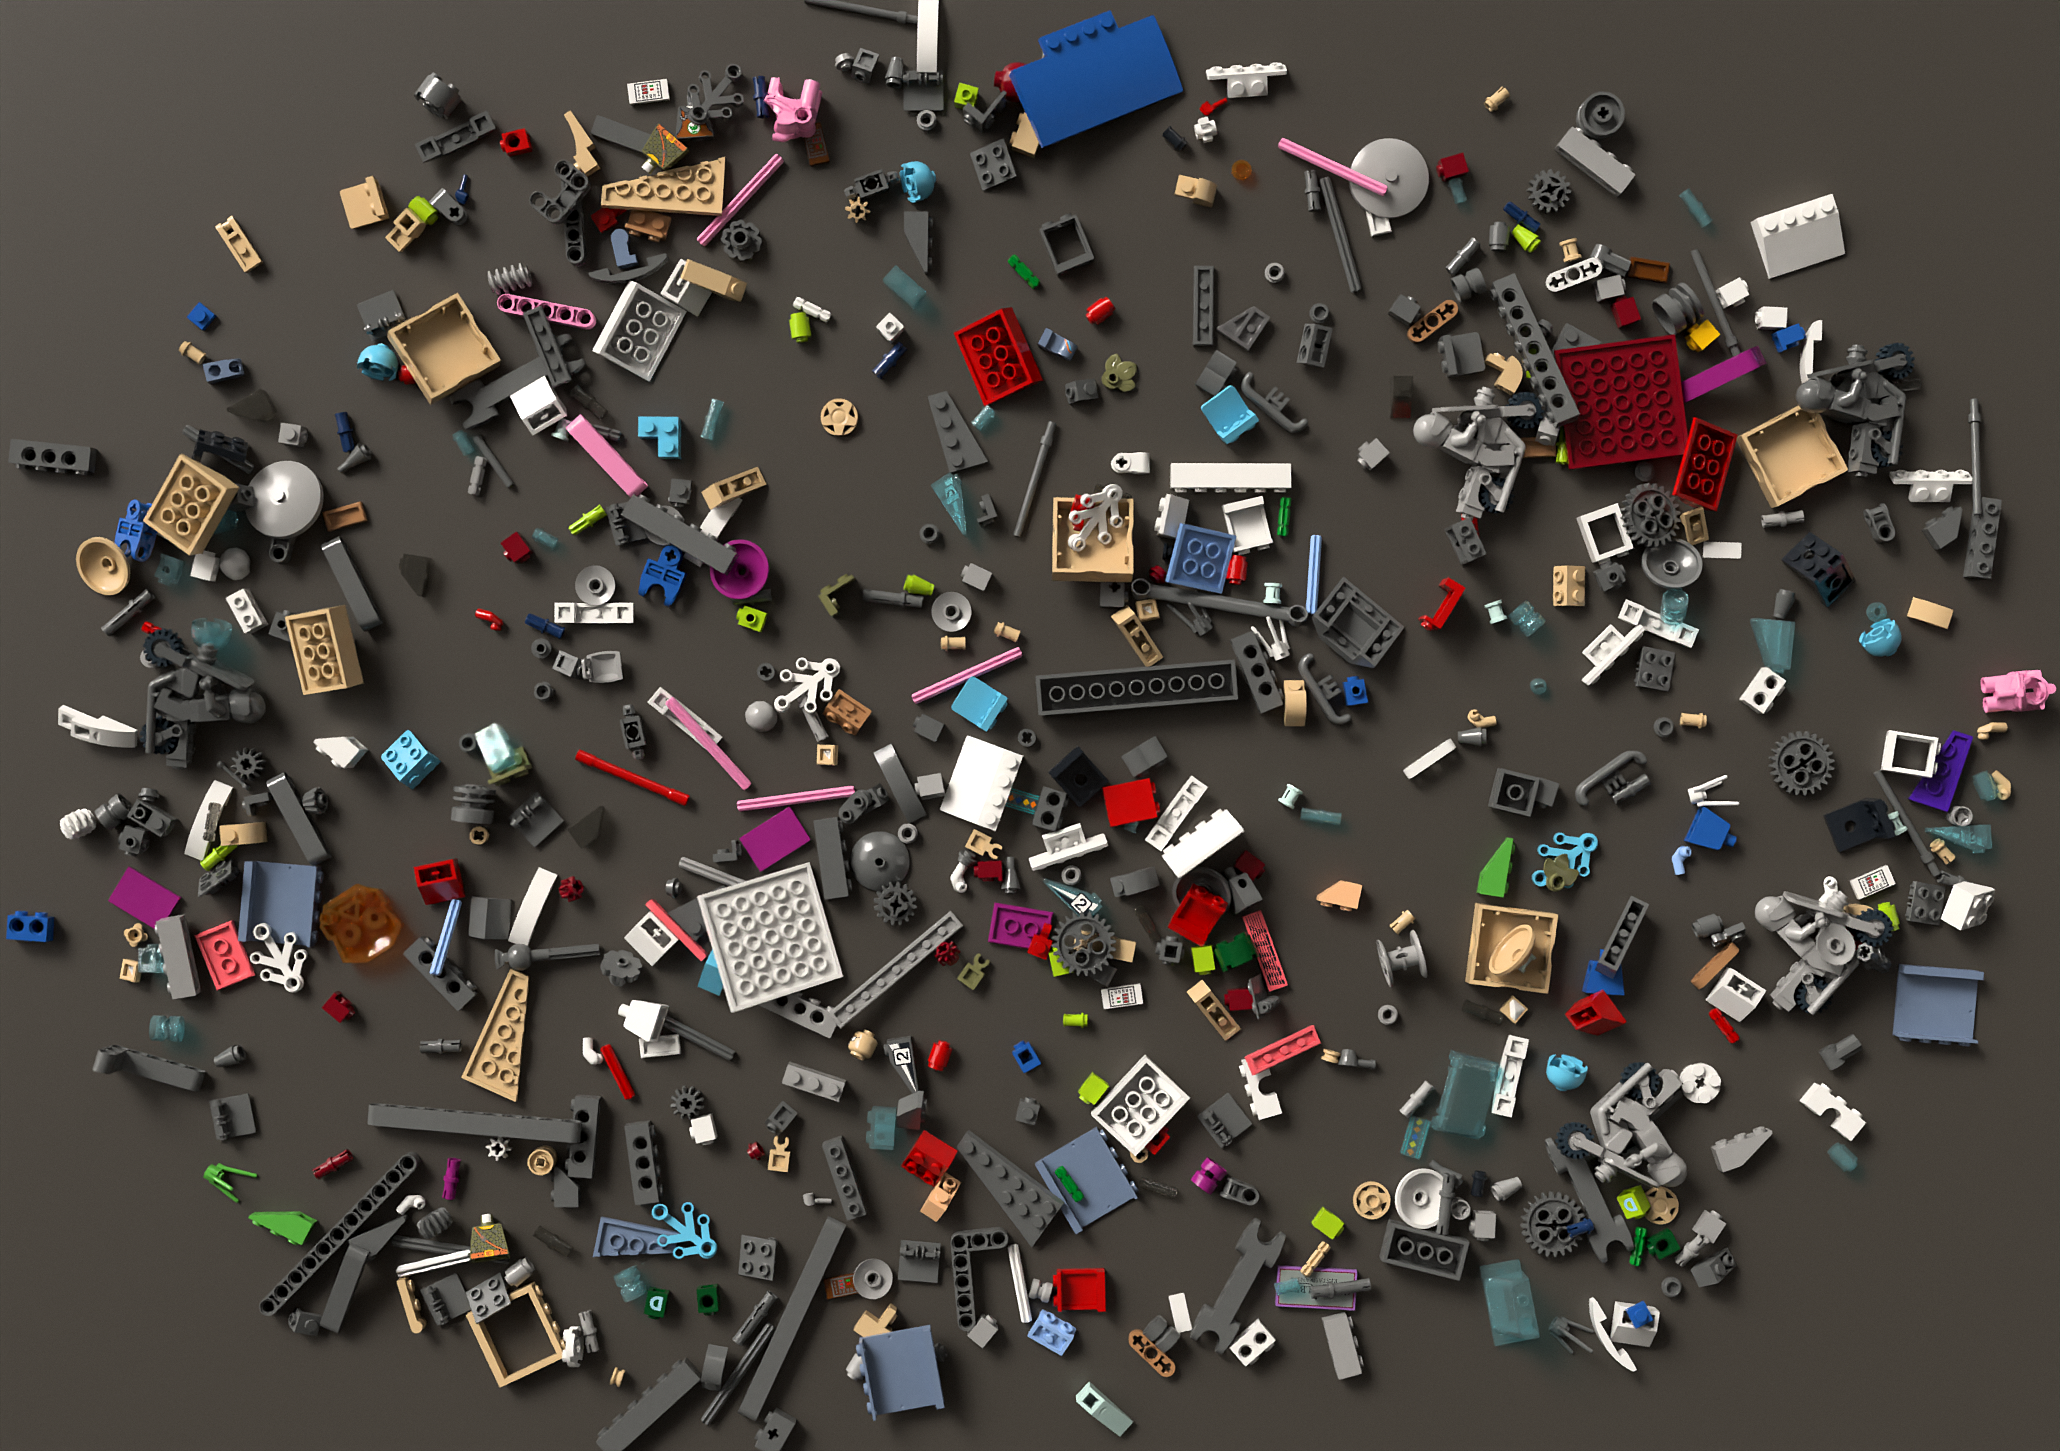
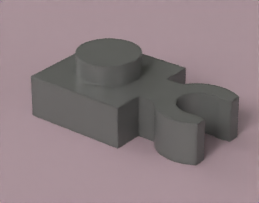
M1743 922L1724 929L1722 933L1712 935V940L1710 941L1714 948L1725 942L1727 944L1739 942L1745 937L1746 928Z

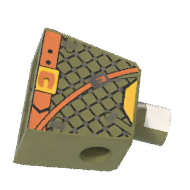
M658 123L642 149L643 154L648 159L641 168L649 175L657 166L662 171H667L689 153V150Z
M492 1214L481 1215V1226L472 1228L471 1262L479 1263L510 1258L502 1225L499 1223L493 1224Z

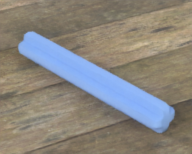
M1312 535L1310 541L1306 610L1309 614H1315L1318 605L1322 537L1319 535Z
M457 899L451 900L430 973L435 976L441 975L462 902Z

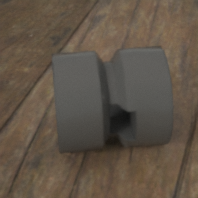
M1478 268L1467 271L1466 276L1460 274L1450 279L1452 290L1459 302L1470 299L1471 294L1477 296L1487 291L1484 278Z
M120 793L110 798L109 804L104 803L95 810L99 821L109 830H113L120 825L121 819H128L127 815L132 808L129 801Z
M1158 1315L1147 1325L1143 1335L1151 1342L1155 1341V1346L1162 1353H1165L1176 1343L1181 1334L1172 1326L1168 1327V1322L1161 1315Z

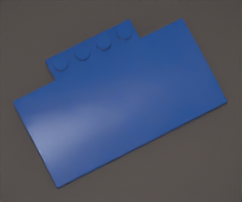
M1111 10L1040 37L1038 42L1045 57L1016 68L1009 74L1041 148L1184 91L1155 16L1151 15L1118 28Z

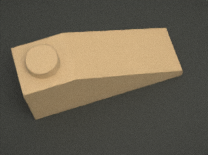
M688 259L681 275V279L732 301L741 302L747 283Z
M755 467L716 482L701 493L710 510L765 486L766 482L759 468Z
M1128 605L1111 616L1146 667L1152 666L1163 658L1151 637Z
M1203 980L1187 991L1225 1041L1241 1029Z

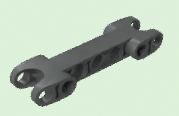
M570 334L555 337L561 354L563 348L573 340ZM539 355L538 358L486 386L481 379L475 380L455 392L449 400L452 405L465 401L472 403L474 408L473 414L463 423L465 430H469L497 418L500 415L497 406L511 399L510 396L543 376L547 379L549 377ZM584 359L565 362L571 377L586 366Z
M1551 1137L1545 1139L1548 1156L1558 1175L1567 1171L1586 1215L1593 1223L1594 1230L1590 1234L1585 1233V1236L1602 1264L1608 1262L1606 1248L1611 1241H1621L1628 1252L1634 1250L1633 1241L1623 1217L1620 1214L1611 1217L1587 1165V1162L1595 1157L1588 1155L1581 1159L1568 1158L1560 1153L1561 1150L1557 1149Z
M1254 1218L1249 1223L1235 1247V1250L1242 1253V1256L1214 1307L1204 1304L1191 1330L1190 1338L1194 1341L1205 1331H1215L1219 1337L1215 1352L1220 1355L1230 1345L1240 1327V1322L1233 1318L1262 1265L1270 1269L1273 1267L1285 1241L1286 1234L1281 1231L1269 1242L1260 1241L1257 1238V1233L1261 1220Z

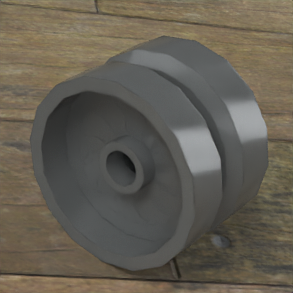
M1601 91L1594 93L1580 105L1576 113L1577 127L1583 130L1586 134L1585 136L1590 140L1601 141L1607 139L1621 127L1625 109L1621 100L1616 95Z

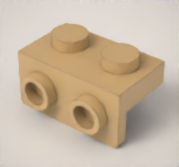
M1554 566L1553 605L1585 606V566Z

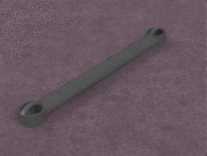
M1143 578L1134 580L1130 589V594L1136 600L1152 598L1182 604L1191 602L1194 606L1288 621L1289 624L1295 627L1302 626L1308 616L1306 608L1301 605L1285 607L1150 584ZM1142 585L1146 587L1147 591H1136L1134 587ZM1297 611L1303 614L1304 617L1294 618L1290 613Z

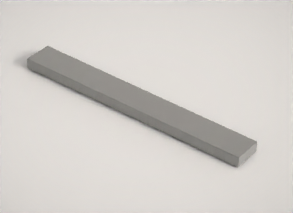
M949 911L828 1013L840 1029L937 949L941 943L945 942L962 928L961 922Z

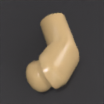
M1992 722L1979 727L1977 730L1978 739H1988L1989 732H2006L2007 724Z

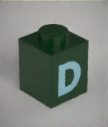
M650 1287L644 1314L648 1315L651 1319L663 1318L666 1314L670 1290Z

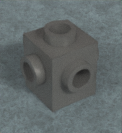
M1611 560L1601 564V568L1593 572L1602 591L1611 589V591L1622 587L1621 583L1626 581L1624 578L1626 572L1622 564L1612 563Z
M133 825L125 826L118 839L119 849L124 850V854L137 857V854H143L150 845V839H148L150 830Z
M1166 936V939L1161 938V943L1157 942L1155 954L1159 955L1158 958L1162 960V964L1174 965V962L1179 963L1180 958L1183 959L1185 947H1182V942L1178 941V937ZM1168 946L1173 947L1172 953L1166 952Z

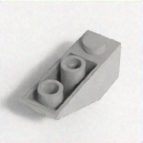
M1762 1126L1753 1129V1132L1747 1135L1746 1133H1740L1734 1136L1735 1139L1729 1141L1723 1139L1715 1142L1716 1145L1711 1146V1150L1718 1170L1725 1172L1742 1166L1773 1134L1772 1130Z

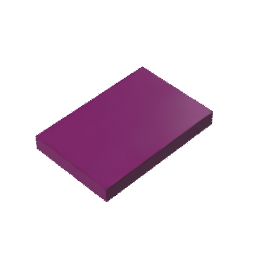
M790 806L739 838L760 872L811 840Z
M130 866L108 901L155 929L156 921L161 918L170 917L182 897Z
M995 902L988 942L1028 949L1034 933L1040 935L1044 922L1052 923L1053 912Z

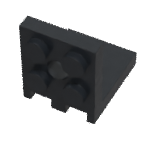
M200 429L191 459L200 463L205 451L245 462L248 442L239 437H227L218 431L209 432Z
M1811 532L1781 559L1785 565L1811 582L1821 603L1827 608L1856 581L1844 555ZM1815 554L1812 559L1806 560L1808 555Z
M1076 746L1048 771L1079 808L1109 782L1079 746ZM1078 774H1084L1087 777V782L1084 785L1076 783L1075 778Z
M1866 797L1823 815L1837 852L1844 851L1876 837L1890 839L1896 836L1894 832L1896 830L1895 824L1889 819L1887 814V804L1879 798ZM1847 821L1854 823V829L1851 832L1845 829Z

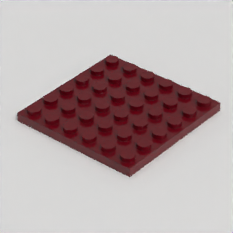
M1675 334L1554 351L1556 364L1580 413L1578 420L1563 426L1569 470L1684 455L1688 433Z

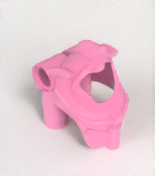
M771 78L768 89L769 95H766L764 101L776 113L777 121L774 125L775 134L772 136L773 141L787 142L798 137L809 138L815 134V122L823 93L819 90L820 83L814 80H805L801 98L796 100L783 97V87L780 83V78Z
M2040 670L2010 672L2007 675L1981 678L1982 692H1993L1992 697L1983 698V708L1985 713L2009 710L2013 712L2042 710L2045 708V701L2049 694L2056 691V686L2048 684L2042 677ZM2033 688V692H2026V689Z

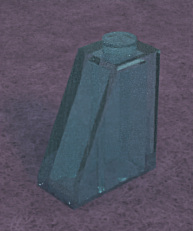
M1751 618L1750 623L1765 667L1772 668L1774 673H1784V670H1790L1795 622Z

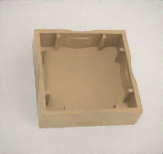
M458 293L434 305L424 314L412 317L388 331L387 338L430 405L500 366L501 359L486 336L478 329L472 314Z
M1799 405L1737 437V442L1771 508L1777 507L1803 494L1806 490L1848 470L1838 448L1827 433L1820 413H1808L1803 411Z
M1054 497L1052 581L1132 582L1133 499H1121L1118 502L1119 516L1123 519V524L1119 528H1115L1109 523L1111 517L1110 506L1106 510L1107 532L1111 535V541L1108 544H1102L1098 540L1099 527L1097 523L1086 538L1084 549L1074 551L1068 545V539L1071 535L1080 534L1079 531L1073 530V522L1069 520L1074 498ZM1102 501L1096 502L1094 508L1099 507ZM1088 518L1084 519L1083 528L1085 527V525H1086L1087 522L1089 521ZM1118 518L1114 520V524L1118 522ZM1104 535L1102 540H1105L1107 535ZM1081 541L1077 542L1076 547L1080 545Z
M1475 903L1465 982L1492 987H1511L1523 991L1548 994L1552 967L1551 952L1555 943L1558 914ZM1520 925L1532 927L1535 931V944L1532 954L1536 959L1528 964L1524 973L1516 970L1503 976L1494 975L1489 969V961L1497 945L1514 928Z

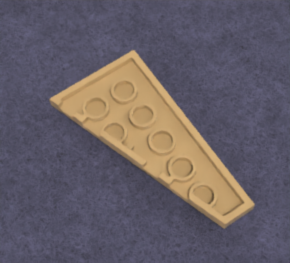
M725 157L711 162H701V164L690 167L684 166L658 172L656 175L648 177L641 176L639 179L631 181L625 180L603 185L601 208L722 216Z
M511 968L461 1078L517 1102L530 976Z

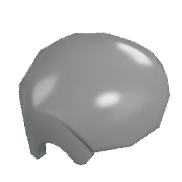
M229 548L222 553L219 563L221 571L227 578L240 580L250 572L251 560L244 550Z
M755 701L749 705L745 712L746 722L752 729L758 732H768L774 728L777 722V712L769 703Z

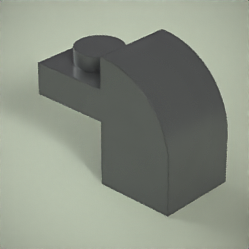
M1155 866L1110 878L1115 897L1127 896L1160 886Z
M708 1344L701 1377V1388L721 1391L728 1347Z

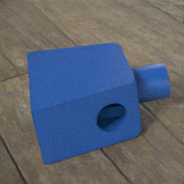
M1699 807L1684 841L1720 850L1722 844L1732 848L1737 837L1728 833L1731 826L1728 822L1709 809Z
M1600 949L1599 960L1602 956L1604 949ZM1590 960L1582 991L1596 993L1604 990L1606 994L1624 995L1621 964L1612 979L1595 971L1599 960Z

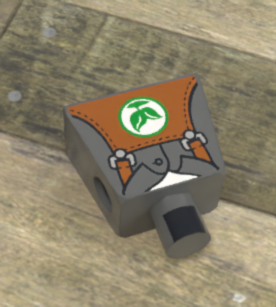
M687 95V106L678 107L676 138L680 142L716 140L711 119H708L703 125H695L690 122L688 113L692 108L691 97Z

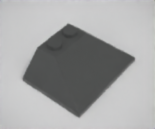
M1345 577L1339 581L1312 616L1318 636L1322 641L1349 663L1374 668L1404 628L1402 624Z

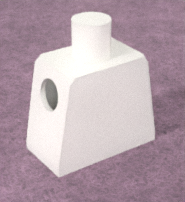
M632 1000L630 1006L622 1004L618 1014L626 1017L624 1022L626 1029L648 1042H658L669 1006Z

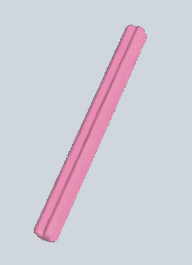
M1282 138L1278 144L1279 149L1381 196H1384L1388 190L1386 185L1285 138Z
M775 154L722 211V216H717L697 237V241L702 246H706L783 164L784 160L782 157Z
M1019 647L1014 648L912 694V699L915 704H918L967 682L971 676L978 677L1021 658V650Z
M674 697L668 699L666 706L743 790L747 789L751 785L750 780Z
M854 786L741 800L737 802L738 811H747L850 797L855 792Z

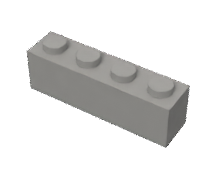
M1572 126L1554 150L1614 196L1618 197L1635 176L1632 168L1626 164L1622 165L1617 161V157L1614 154L1605 152L1597 141L1588 139L1583 130Z
M185 914L161 918L156 921L155 933L159 936V952L165 962L163 964V971L168 976V993L172 995V1000L195 996L201 992Z

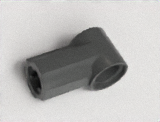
M1601 244L1595 245L1590 258H1598L1602 262V270L1605 269L1620 275L1622 278L1625 276L1631 263L1630 260L1613 253L1610 248ZM1593 262L1590 263V265L1595 268L1599 267L1598 264L1594 265Z
M1851 1034L1836 1044L1824 1047L1819 1053L1829 1070H1833L1844 1064L1845 1059L1862 1050V1045L1855 1035Z

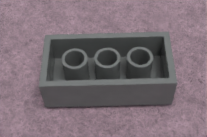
M1389 1219L1379 1258L1382 1262L1460 1281L1469 1241L1464 1237L1452 1234L1442 1235V1233H1436V1230L1428 1228L1418 1229L1404 1222Z

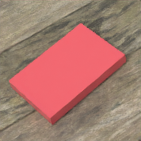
M233 920L194 935L217 991L256 975L243 943L238 941V931Z

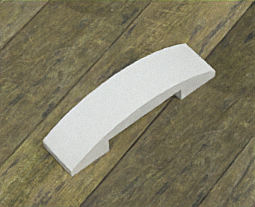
M919 0L917 73L937 74L939 0Z
M1822 320L1812 323L1806 333V338L1803 340L1800 353V376L1802 383L1809 379L1807 374L1813 373L1814 343L1822 340Z
M738 498L712 509L700 526L702 529L700 533L706 536L710 533L718 538L743 500ZM686 552L683 556L699 567L704 563Z
M1625 599L1618 617L1634 626L1640 624L1647 632L1692 648L1699 629L1672 620Z
M555 603V623H634V603H604L601 605Z
M660 687L648 703L705 748L666 706V701L673 696ZM677 700L717 744L722 736Z
M1191 775L1145 840L1162 851L1173 836V833L1208 787Z
M214 780L198 811L184 854L199 860H203L206 857L211 845V837L224 806H227L234 787Z
M540 867L538 868L520 907L508 941L515 944L529 945L538 918L558 876L557 874Z
M1512 1035L1508 1036L1496 1080L1492 1113L1512 1117L1516 1100V1088L1529 1039Z
M1593 1297L1590 1298V1317L1599 1340L1620 1364L1633 1372L1637 1369L1628 1353L1623 1348L1619 1351L1615 1349L1600 1323L1606 1319V1316L1598 1302Z

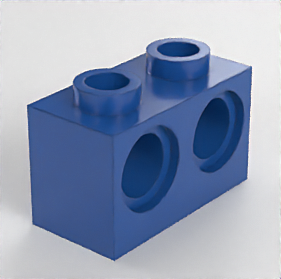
M15 911V914L8 915L6 939L39 942L53 941L54 917L48 916V913L35 912V915H28V911ZM19 920H21L24 924V928L22 930H20L17 926ZM39 921L44 925L42 932L37 928Z

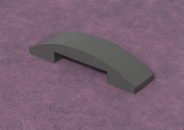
M486 110L469 118V121L434 138L433 136L426 138L414 145L423 163L456 152L496 130Z
M664 253L647 258L648 266L614 275H611V271L605 268L590 272L589 277L594 281L608 284L628 283L629 280L634 282L657 272L669 261V257Z
M892 744L874 752L908 823L927 815Z

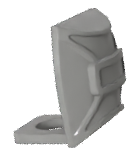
M618 651L597 652L587 655V659L581 660L583 679H589V682L607 683L623 679L621 654Z

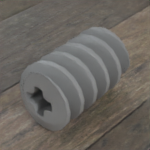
M519 263L518 270L511 265L510 272H508L506 267H503L502 274L498 269H495L494 276L488 271V281L493 294L495 291L497 295H501L502 289L505 293H508L509 286L513 291H516L517 284L521 289H524L525 283L528 287H532V278L527 264L526 268H524Z

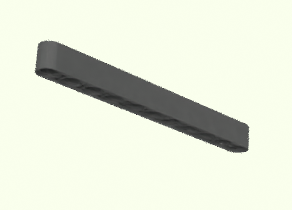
M371 1103L368 1108L367 1124L578 1143L581 1138L582 1121Z
M408 1152L402 1156L260 1302V1312L265 1316H271L277 1312L418 1168L421 1162L420 1156L415 1152ZM406 1158H411L414 1161L413 1167H409L406 1164ZM392 1172H397L400 1175L399 1181L393 1180ZM379 1186L385 1188L386 1195L379 1194ZM364 1201L371 1202V1210L365 1208ZM350 1215H355L358 1218L357 1224L350 1221ZM337 1229L344 1232V1238H339L336 1235ZM322 1244H328L330 1252H325ZM309 1258L315 1259V1261H316V1266H315V1267H313V1266H311V1265L309 1264V1262H308V1259H309ZM295 1272H299L302 1275V1281H298L295 1278ZM282 1286L288 1289V1295L282 1294L280 1290ZM267 1301L273 1302L274 1309L267 1307Z
M828 1216L741 1403L738 1414L756 1421L846 1227L845 1223Z

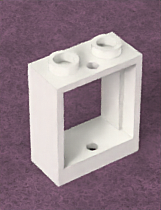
M1618 503L1576 518L1592 563L1596 561L1599 564L1610 561V556L1617 554L1619 558L1628 555V550L1633 549L1630 536L1626 534L1627 528L1622 527L1625 522L1620 519L1622 514ZM1613 513L1624 546L1599 555L1588 522Z
M1889 730L1886 734L1881 771L1931 778L1932 774H1936L1938 763L1935 762V755H1939L1941 743H1938V738ZM1896 738L1930 743L1925 772L1892 767Z

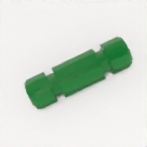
M1014 254L1009 258L1008 263L1012 268L1015 267V271L1025 281H1028V285L1032 289L1040 284V280L1033 276V272L1023 262H1020L1017 255Z
M1282 497L1280 499L1281 508L1279 509L1277 535L1287 536L1291 498Z
M1064 1166L1057 1168L1055 1174L1061 1179V1183L1069 1194H1072L1073 1200L1075 1202L1082 1200L1084 1194L1081 1190H1078V1186L1071 1176L1067 1175Z
M1636 1227L1634 1250L1631 1251L1632 1255L1629 1263L1634 1266L1641 1265V1256H1643L1646 1241L1644 1237L1647 1236V1229L1644 1227Z

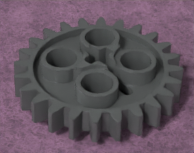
M1650 483L1641 484L1631 489V493L1625 495L1627 500L1622 501V504L1626 507L1620 509L1621 512L1625 513L1620 519L1626 521L1622 525V527H1628L1626 534L1632 533L1631 540L1638 539V545L1644 543V547L1651 546L1652 548L1670 542L1671 537L1676 536L1674 531L1679 530L1676 523L1681 522L1677 518V515L1681 514V512L1675 509L1679 504H1673L1675 496L1670 498V491L1663 492L1664 486L1657 488L1656 483L1652 485Z
M1796 731L1795 737L1793 733H1788L1789 739L1782 736L1783 743H1775L1778 749H1771L1775 755L1769 757L1770 760H1773V763L1769 764L1768 767L1774 768L1770 775L1777 776L1774 782L1781 781L1779 788L1786 787L1787 793L1793 790L1794 795H1798L1799 792L1802 795H1806L1808 790L1810 794H1814V787L1817 790H1821L1820 783L1828 784L1825 777H1832L1828 770H1834L1833 767L1829 766V763L1835 761L1834 759H1829L1833 752L1826 751L1829 744L1822 745L1823 738L1816 740L1817 734L1810 736L1809 732L1805 731L1802 736L1801 731ZM1803 744L1807 746V753L1804 755L1800 752V747ZM1814 752L1816 753L1814 757L1808 759ZM1787 755L1791 758L1789 766L1784 764V758ZM1800 760H1806L1802 763L1803 767H1796L1800 764ZM1815 760L1819 764L1816 771L1811 767L1812 762ZM1794 768V770H1792L1790 774H1787V771L1789 769ZM1797 772H1801L1803 776L1800 782H1797L1795 779Z
M1080 911L1079 917L1073 912V919L1065 916L1066 923L1059 922L1062 928L1054 929L1058 936H1052V939L1057 941V943L1052 944V947L1058 949L1053 952V955H1060L1057 963L1064 961L1062 968L1064 969L1069 966V973L1076 969L1077 976H1079L1081 971H1084L1085 976H1087L1088 970L1095 974V968L1102 971L1101 964L1109 965L1106 959H1113L1110 951H1116V948L1111 946V944L1116 943V940L1110 938L1115 933L1108 932L1111 925L1104 926L1106 919L1104 918L1099 921V914H1096L1094 918L1091 917V911L1088 912L1087 916H1084L1083 911ZM1085 924L1092 926V932L1088 935H1084L1081 932V927ZM1095 933H1099V936L1087 943V948L1082 946L1074 953L1069 954L1070 950L1081 944L1080 939L1087 940ZM1069 935L1074 936L1076 939L1075 944L1072 946H1067L1064 943L1065 938ZM1095 941L1103 943L1101 951H1094L1092 949ZM1079 952H1084L1087 955V959L1082 963L1075 959L1076 954Z
M1549 1191L1548 1197L1541 1193L1542 1199L1534 1196L1535 1203L1533 1204L1528 1201L1530 1209L1524 1208L1523 1210L1527 1215L1521 1216L1525 1223H1521L1520 1226L1526 1228L1521 1233L1523 1236H1528L1525 1241L1527 1243L1532 1242L1530 1247L1532 1249L1537 1247L1539 1254L1544 1250L1546 1256H1549L1550 1251L1554 1257L1557 1256V1251L1564 1256V1249L1572 1252L1570 1246L1578 1247V1244L1575 1242L1576 1239L1582 1240L1583 1238L1580 1235L1571 1238L1568 1233L1564 1238H1560L1559 1232L1562 1229H1567L1568 1225L1554 1224L1553 1228L1549 1225H1540L1538 1227L1535 1225L1536 1223L1552 1224V1220L1556 1223L1570 1222L1569 1226L1583 1221L1580 1218L1585 1216L1582 1212L1578 1213L1581 1207L1579 1205L1574 1206L1576 1202L1574 1199L1568 1202V1195H1564L1562 1198L1560 1192H1557L1555 1197L1552 1191ZM1561 1209H1566V1216L1558 1218V1212ZM1542 1210H1546V1217L1544 1219H1539V1212ZM1542 1230H1547V1237L1544 1239H1540V1232Z

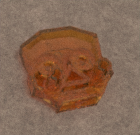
M355 884L323 905V914L320 916V929L328 940H333L343 963L370 962L395 945L404 923L389 906L390 900L382 889ZM355 906V914L347 911ZM373 914L378 915L377 921L372 919ZM349 930L353 932L352 938L347 935Z

